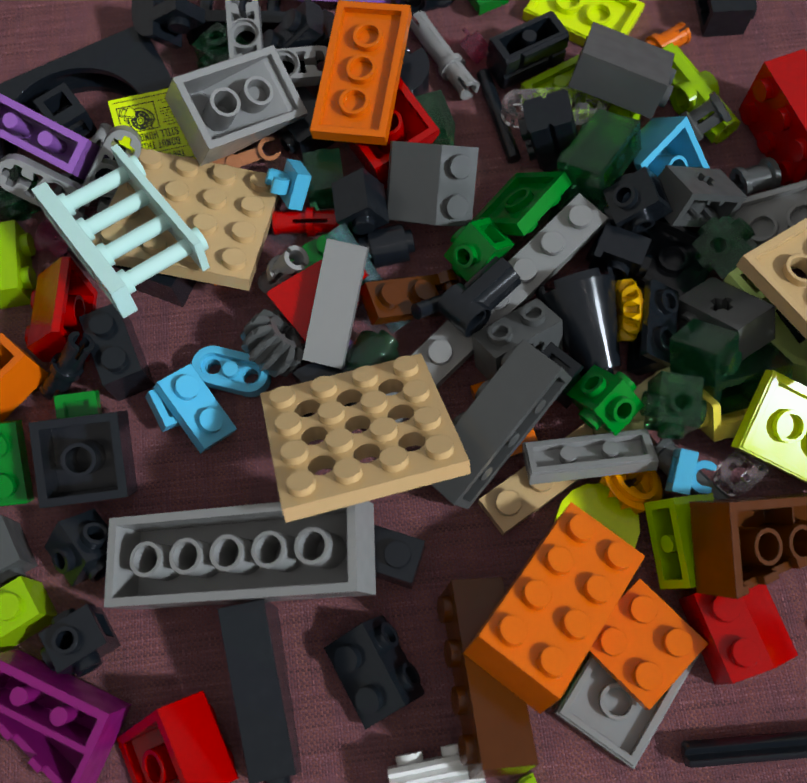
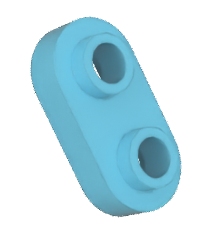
M212 345L200 349L192 359L191 365L209 388L245 397H256L260 393L265 392L271 383L269 372L267 370L260 371L259 366L255 362L249 361L250 355L248 353ZM212 366H221L219 372L209 374V369ZM249 375H258V379L254 383L245 382Z

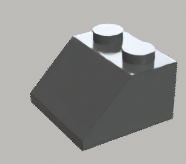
M390 141L386 197L389 220L442 226L468 225L472 221L479 147Z

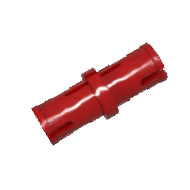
M306 207V211H273L272 227L275 235L307 233L308 237H316L317 233H349L347 229L336 223L335 210L316 211L315 207ZM299 221H310L309 223H296ZM312 221H327V222H323V223H313Z

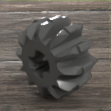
M264 309L244 326V330L240 334L243 341L241 348L249 353V361L255 362L259 366L260 371L267 370L274 378L278 375L286 377L301 366V363L304 361L302 358L306 342L280 311Z

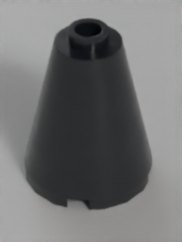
M607 267L603 275H601L599 268H593L554 280L556 289L547 293L544 286L538 288L535 292L537 298L563 320V346L568 355L583 366V370L579 373L580 376L583 377L593 365L614 374L613 369L621 366L616 285L612 268Z

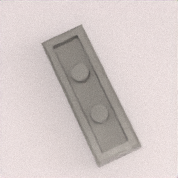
M330 238L326 239L302 360L339 369L344 368L369 247Z
M647 428L620 431L617 436L611 433L522 443V454L529 485L655 471L659 463Z

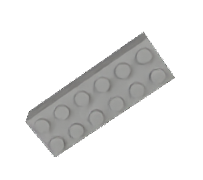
M369 501L287 523L285 522L280 502L109 518L104 608L144 610L240 604L262 599L272 602L376 595L374 503Z

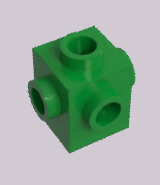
M487 217L471 221L468 225L458 229L450 239L452 245L443 256L452 264L454 272L468 282L495 256L504 258L515 244Z
M593 365L566 394L580 410L578 416L584 423L595 431L602 427L615 436L645 406L634 393L637 386L628 376L620 371H617L614 375L596 365Z

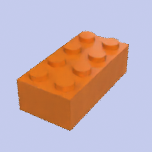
M571 502L553 523L463 654L541 714L561 699L645 558V555Z

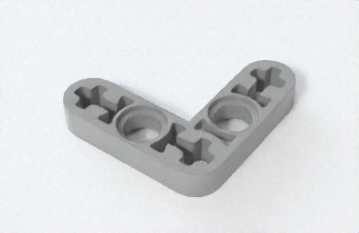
M225 0L229 59L264 48L261 10L258 0H247L245 5L247 18H241L238 7L241 0ZM243 31H250L255 34L253 42L247 45L237 43L236 37ZM315 45L276 49L282 62L289 61L295 66L293 72L289 74L295 87L320 85L323 70H317V61L324 60L325 62L328 47ZM300 61H305L306 73H302Z
M126 125L113 127L107 133L83 184L24 155L17 153L8 154L0 160V187L40 207L34 194L29 190L35 173L41 176L36 186L45 181L46 183H57L62 186L66 196L96 180L95 174L98 170L102 168L115 170L118 168L117 162L112 160L114 155L110 148L117 144L113 141L114 138L121 141L124 136L131 139L130 146L134 150L126 149L124 152L128 157L135 155L139 158L142 148L141 137L132 127ZM14 165L22 168L21 175L25 178L19 177L17 181H12L9 179L10 172L4 168L12 169ZM118 187L101 196L97 206L98 213L109 207ZM83 206L76 209V215L73 216L75 220L81 217L83 219L85 217L90 218L84 215L85 208Z

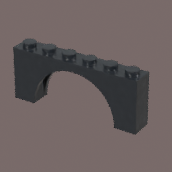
M132 26L0 83V93L39 113L40 111L33 101L62 83H65L73 94L87 91H106L128 97L167 89L172 77L151 40L140 35L135 27ZM0 137V160L8 154L17 153L18 146ZM14 165L12 169L4 168L10 172L9 179L17 181L20 177L17 165Z

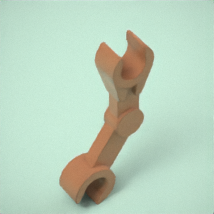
M269 136L261 139L255 148L239 154H231L212 163L241 168L262 159L267 162L275 161L279 158L281 152L273 156L264 154L262 150L264 144L275 141L274 137Z

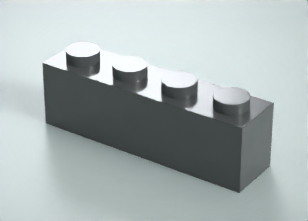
M522 339L518 346H514L507 351L501 361L500 369L492 379L486 380L478 388L475 400L466 412L460 413L452 421L469 458L471 474L431 485L453 505L469 509L572 380V377L561 366Z

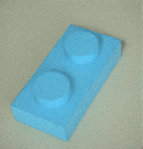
M191 363L161 379L153 387L200 454L233 434L237 429Z

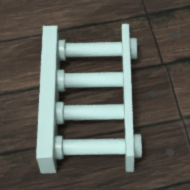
M116 144L110 148L118 164L117 169L66 196L64 193L56 196L46 181L32 188L31 191L47 219L124 319L138 311L131 296L136 291L135 286L187 256H190L203 272L209 269L210 266L205 254L209 246L197 227L190 229L146 178V172L135 155L128 157L122 148ZM126 182L136 191L134 194L86 220L82 217L77 220L73 218L76 215V209ZM145 206H148L157 216L107 245L101 242L95 246L92 242L96 239L95 234ZM167 230L178 241L126 272L123 269L115 272L112 266L116 265L114 260Z

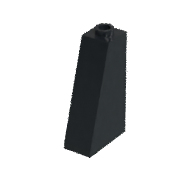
M265 599L218 608L249 783H291V776L300 773L302 767L278 608Z

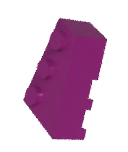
M19 649L1 652L0 734L7 741L12 739L30 758L27 763L36 773L42 771L53 783H96L131 704L70 674H57L56 671L50 670L45 662Z

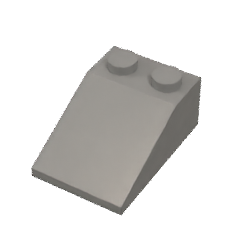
M274 45L173 77L165 96L200 166L234 154L308 114Z

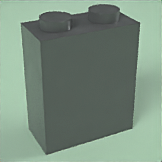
M593 22L568 86L652 119L657 107L664 108L673 91L674 86L671 83L677 71L672 68L674 53Z

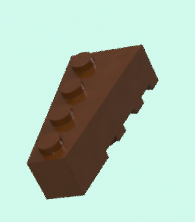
M807 493L690 501L696 593L738 599L749 594L748 589L758 584L767 585L780 579L779 574L791 568L800 569L807 566Z

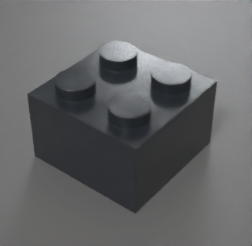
M127 410L28 423L39 509L129 497L138 491Z

